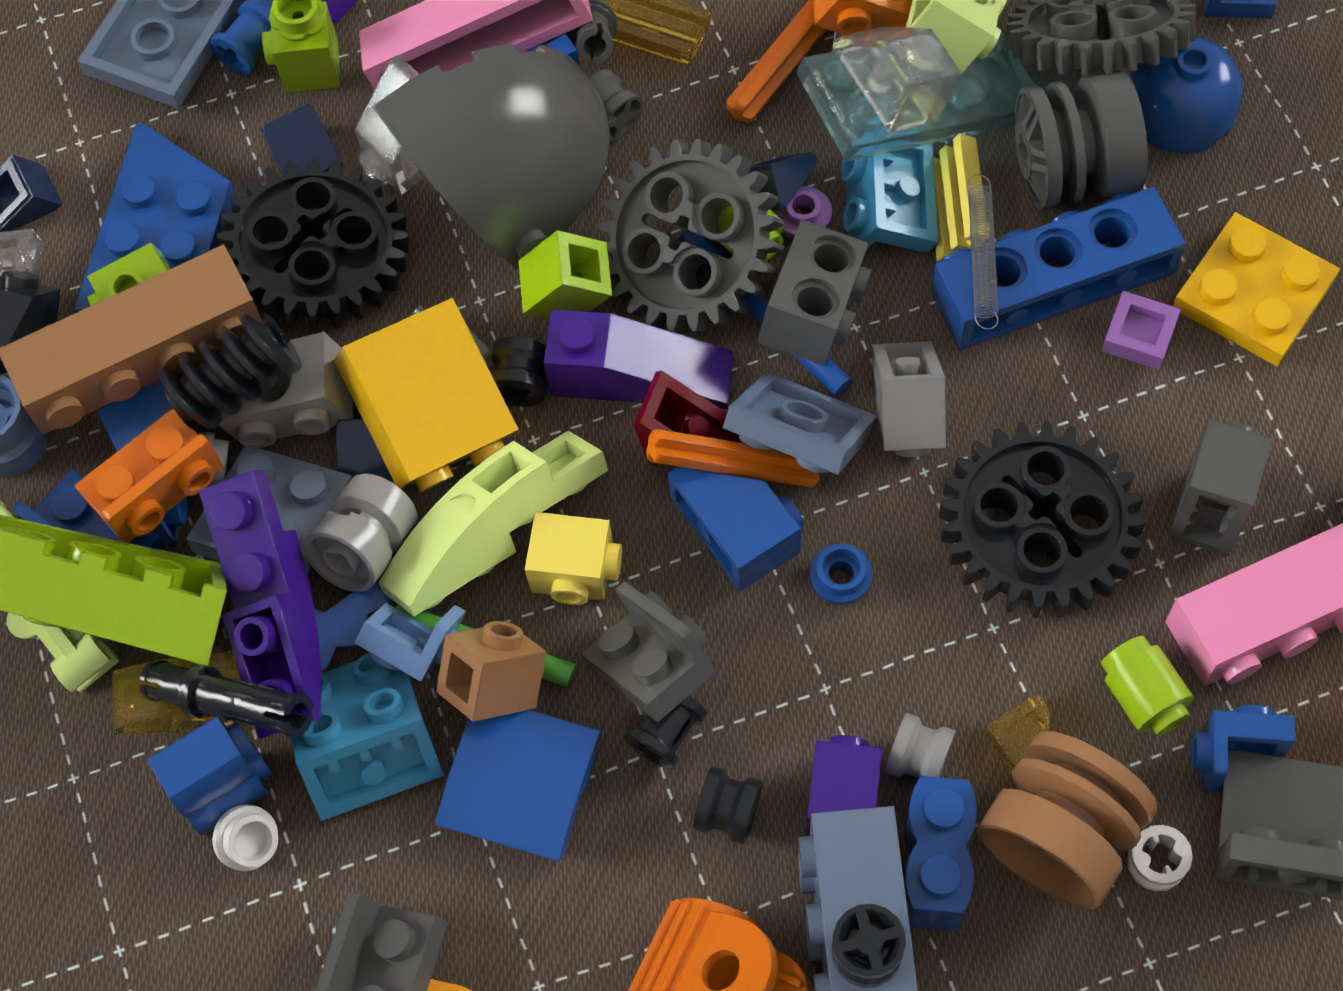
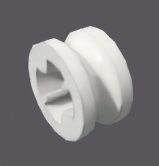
M1153 825L1140 832L1141 839L1137 846L1128 851V870L1133 879L1145 889L1156 892L1168 891L1177 886L1190 869L1193 858L1191 845L1186 837L1173 827ZM1158 843L1170 849L1168 860L1176 865V870L1172 871L1169 865H1166L1161 873L1150 869L1151 857L1142 851L1143 847L1147 845L1150 851H1153Z

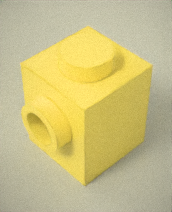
M535 512L525 565V573L531 593L551 595L552 599L568 605H583L588 600L604 601L608 580L618 581L622 561V544L613 543L610 521Z

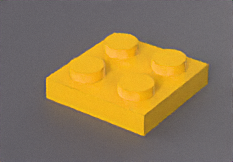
M1235 212L1176 296L1173 307L1181 309V314L1278 367L1334 283L1341 268Z

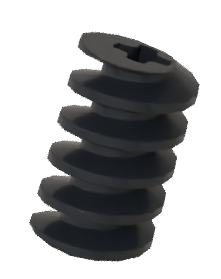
M245 311L239 314L244 331L240 336L224 325L220 327L218 331L224 345L220 350L204 339L200 341L198 346L204 360L200 364L188 355L181 354L178 357V361L184 375L180 378L165 367L158 371L167 400L182 421L197 434H202V425L206 428H216L222 422L221 411L232 415L239 412L242 408L241 396L251 401L258 399L262 394L260 382L270 387L277 386L282 380L280 367L290 373L300 370L302 366L301 360L293 344L279 324L269 314L264 312V319L260 322Z

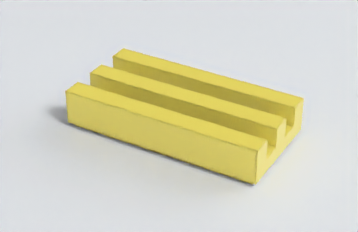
M961 133L953 138L954 147L945 145L939 150L940 159L933 157L939 243L935 245L937 262H941L947 255L956 250L965 248L971 250L968 198L970 187L968 182L971 176L981 174L976 138ZM980 175L970 179L971 187L982 185ZM983 186L974 187L972 189L983 188ZM976 189V190L971 191L970 193H972V192H974V191H978V190H983V189Z

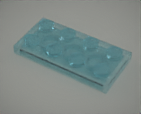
M1002 31L990 54L983 60L976 57L962 74L957 73L903 39L803 57L796 72L846 162L950 140L959 133L969 136L1015 126L1017 93L1022 87L1035 85L1020 60L1012 58V52L1008 50V42Z

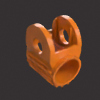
M683 898L670 902L628 991L813 990L805 971L793 959L780 953L773 946L770 939L762 931L760 924L752 917L718 902L700 898Z

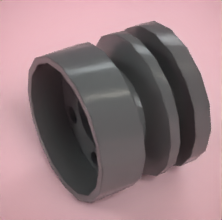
M1116 70L1113 74L1109 75L1099 73L1083 76L1077 82L1074 98L1067 85L1061 81L1051 82L1046 87L1045 92L1038 85L1022 87L1017 93L1015 104V146L1017 159L1027 192L1034 206L1039 210L1055 208L1060 204V199L1068 205L1079 203L1083 200L1086 181L1093 195L1099 199L1111 198L1122 192L1137 193L1143 189L1148 165L1147 135L1142 107L1135 86L1127 73Z

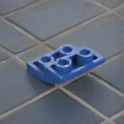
M526 710L475 722L468 719L448 776L434 825L552 860L560 861L564 859L581 795L586 793L603 730L534 710Z

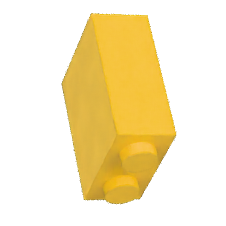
M453 298L343 346L333 359L396 486L400 489L416 483L420 492L426 491L452 478L454 475L449 466L470 457L474 467L478 466L486 458L505 446L503 441L519 430Z

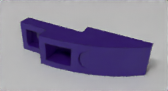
M251 470L199 490L234 608L232 611L223 613L222 617L241 681L293 694H305L311 699L313 709L303 710L293 707L292 711L312 715V722L319 720L321 716L322 694L321 659L311 588L296 530L283 531L265 470ZM255 726L259 739L280 733Z

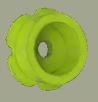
M273 0L272 10L269 15L270 24L274 30L280 31L282 38L289 41H302L303 39L315 36L323 29L326 22L325 16L322 14L325 11V6L322 0Z

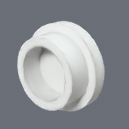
M244 804L229 809L221 816L214 828L212 838L214 852L224 865L234 870L251 871L259 868L271 859L277 849L278 829L275 820L266 810L254 805Z

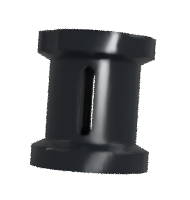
M688 696L659 722H656L646 714L638 728H629L624 739L636 752L652 763L666 769H673L678 761L675 752L693 725L702 723L708 713L698 701Z

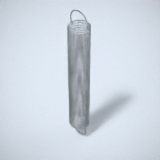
M975 174L969 178L968 182L970 187L968 198L974 315L978 326L983 329H993L998 324L999 319L997 315L998 293L992 190L989 180L990 190L986 188L972 189L984 186H970V179L976 175L985 177L981 174ZM976 189H985V190H988V191H984V190L974 191V192H979V191H980V192H987V194H986V193H976V194H973V195H972V193H970L971 191L976 190ZM990 306H993V307L987 308V309L978 308V307H990ZM995 307V309L990 310V311H978V312H981V313H987V312H992V311H994L993 313H995V314L992 315V316H988V317H981V316H978V315H990V314H993V313H989V314H979V313H977V312L975 311L976 308L979 309V310H988V309H992V308ZM996 315L997 323L992 328H984L979 325L976 316L979 318H989Z

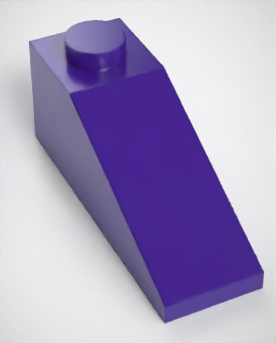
M551 309L544 357V367L550 396L643 403L655 372L662 370L720 409H728L733 364L732 350L610 313Z

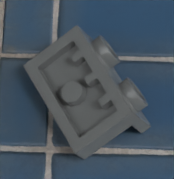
M624 581L615 589V592L629 614L617 624L606 629L600 638L581 654L594 673L656 722H659L716 673V670L703 650L709 644L708 639L701 628L689 616L683 614L676 618L655 592L649 590L644 595Z
M350 892L347 895L342 913L334 923L332 943L320 978L314 984L312 991H427L448 923L436 915L379 905L364 894Z

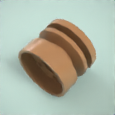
M1040 731L1033 737L1026 748V758H1022L1011 772L1014 784L1018 789L1003 788L991 803L975 831L979 842L989 854L1014 875L1056 900L1077 908L1093 910L1102 904L1123 869L1121 858L1115 850L1130 851L1137 846L1141 839L1140 829L1149 825L1158 811L1157 801L1143 781L1126 766L1102 750L1080 739L1062 733Z

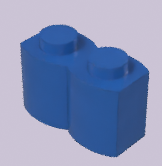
M216 716L147 759L173 805L185 819H188L201 836L212 831L221 816L229 809L238 805H253L270 794L263 780L273 775L261 753L255 744L250 741L239 722L227 728L219 716Z
M921 776L913 789L905 823V843L909 860L904 876V887L910 928L956 932L966 913L974 887V868L968 846L977 818L976 798L969 780Z

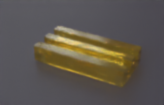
M603 0L609 4L617 17L640 25V27H636L617 20V30L612 40L687 65L691 64L711 24V11L678 0ZM660 31L686 39L688 41L687 43L661 35L659 33Z

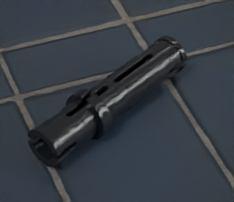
M155 659L144 667L140 675V680L160 685V688L148 685L139 686L144 698L150 701H160L180 706L182 712L188 716L203 718V716L215 715L281 732L289 737L303 735L309 729L313 720L312 715L292 711L293 707L303 710L313 709L311 699L305 694H293L223 677L220 671L214 667L200 665V667L186 668L170 664L164 660Z

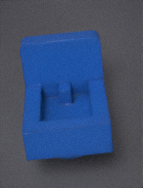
M1244 705L1235 708L1234 711L1213 710L1202 731H1195L1192 738L1191 765L1193 770L1202 771V791L1217 792L1228 775L1229 750L1284 757L1295 743V716L1276 715L1272 708L1262 705Z

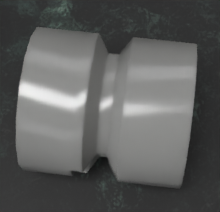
M367 473L355 475L332 503L331 511L329 510L322 516L305 538L303 550L308 562L319 575L341 589L352 592L367 591L375 584L391 562V556L399 550L416 527L418 514L415 505L407 494L394 483L377 475Z

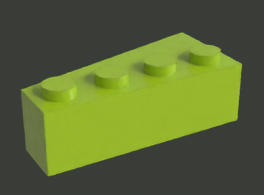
M0 515V611L23 616L25 620L34 624L48 627H64L208 666L227 592L220 563Z

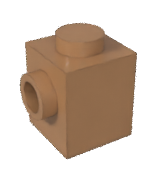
M503 621L489 622L483 628L446 634L436 692L472 722L536 709L547 651L524 635L521 628Z

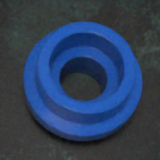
M843 543L830 545L819 551L812 560L809 575L810 583L814 592L822 600L834 605H849L860 600L868 592L872 582V566L867 556L858 548ZM842 569L849 572L852 579L846 584H837L830 579L829 575L835 570Z

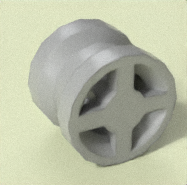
M906 712L895 738L885 774L896 778L906 774L918 780L921 776L940 778L956 730L946 726L936 730L924 726L920 717Z

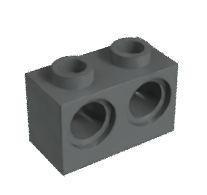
M801 220L767 305L757 343L825 366L833 343L845 347L856 316V312L847 310L846 306L849 300L857 303L861 302L872 269L861 266L868 242Z
M1209 420L1187 470L1167 537L1229 556L1254 507L1273 438L1256 434L1252 428L1241 423H1219Z

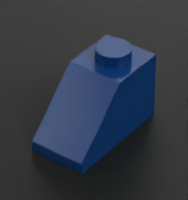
M677 467L668 473L670 499L739 592L801 552V527L804 526L801 514L786 495L778 498L766 481Z

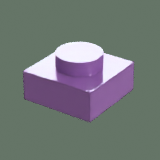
M1122 291L1103 344L1102 352L1160 370L1181 309Z

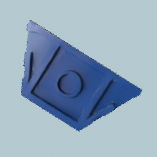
M136 123L74 308L75 313L91 306L87 296L94 293L95 290L87 278L88 275L150 242L162 252L170 269L217 248V233L223 232L220 219L221 213H230V197L236 194L231 181L147 125Z

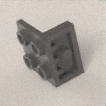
M1233 749L1229 750L1228 775L1221 785L1214 879L1343 900V767Z

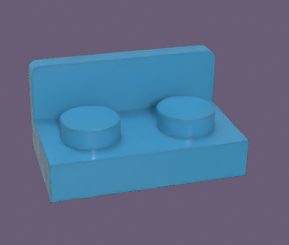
M871 128L854 147L848 149L842 161L841 178L846 182V207L843 214V227L845 231H848V236L868 242L867 249L876 241L928 253L939 243L933 143Z

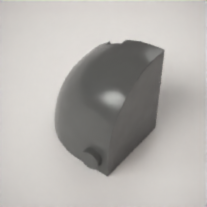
M514 44L497 45L472 51L471 58L473 62L454 68L446 73L443 72L439 65L434 66L404 83L373 106L398 143L441 196L481 239L516 269H519L518 261L555 231L564 232L581 215L600 184L608 158L609 125L606 110L598 90L575 60L560 50L545 45H539L536 51L519 52Z

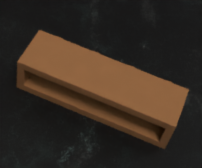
M223 244L1 347L0 357L24 409L41 434L44 435L55 429L70 427L79 422L84 415L112 402H121L133 397L141 388L160 380L158 371L163 367L174 375L182 374L178 357L184 353L195 362L203 360L198 343L203 339L218 350L224 347L218 331L223 325L238 336L244 333L239 319V314L243 311L258 322L262 321L245 283Z

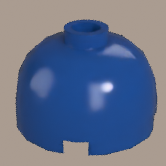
M1196 36L1195 41H1190V48L1188 50H1177L1178 57H1159V65L1137 64V70L1131 72L1130 79L1135 86L1142 107L1146 134L1149 135L1147 142L1157 149L1178 154L1203 152L1213 147L1216 139L1223 137L1225 133L1227 136L1234 128L1243 96V83L1239 68L1225 48L1210 39Z

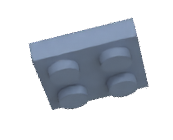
M766 372L729 406L723 428L738 434L740 440L748 446L760 450L776 449L795 457L797 463L807 470L816 473L832 472L838 475L869 439L877 415Z
M245 446L227 473L224 481L251 470H265L283 531L296 530L308 573L312 566L308 562L303 550L304 540L322 516L329 510L331 511L332 503L352 479V475L257 447ZM203 511L186 540L193 553L219 561L205 511Z

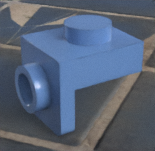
M385 603L364 622L354 643L369 651L371 658L379 665L390 670H401L421 682L437 664L441 665L445 635L459 632L457 629L466 611L454 605L438 621L434 630L395 607Z

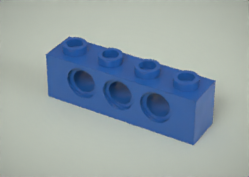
M1155 187L1137 193L1122 192L1108 199L1103 205L1083 212L1077 210L1067 211L1054 218L1049 224L1029 231L1022 229L1013 230L1004 234L995 242L996 277L998 280L1008 282L1010 286H997V315L999 320L993 329H983L975 321L972 255L970 249L956 250L947 255L941 262L935 263L931 293L961 351L1118 295L1122 291H1129L1174 275L1178 269L1186 242ZM1099 242H1110L1118 247H1106ZM1045 261H1057L1062 263L1064 267H1053L1046 264ZM990 306V307H978V308L987 309V308H991V307H993V306ZM995 307L992 308V309H988V310H979V309L976 308V310H978V311H990V310L995 309ZM976 311V312L979 313V314H989V313H993V312H994V311H992V312H987V313H981V312ZM995 313L990 314V315H978V316L988 317V316L994 315ZM996 315L989 318H979L976 316L977 322L984 328H992L997 323Z

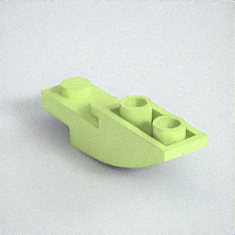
M570 431L563 433L534 452L529 451L515 441L510 442L460 479L416 525L394 555L380 579L379 585L382 592L414 617L426 609L435 607L442 602L444 597L476 577L489 573L495 565L516 553L510 532L520 526L531 523L534 520L535 512H543L567 496L582 491L588 483L608 471L603 451Z

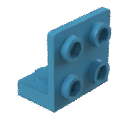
M370 653L363 655L357 661L321 673L320 719L311 722L309 729L303 735L291 737L296 765L321 821L444 776L440 760L421 714L410 675L401 670H390L379 665L371 658Z

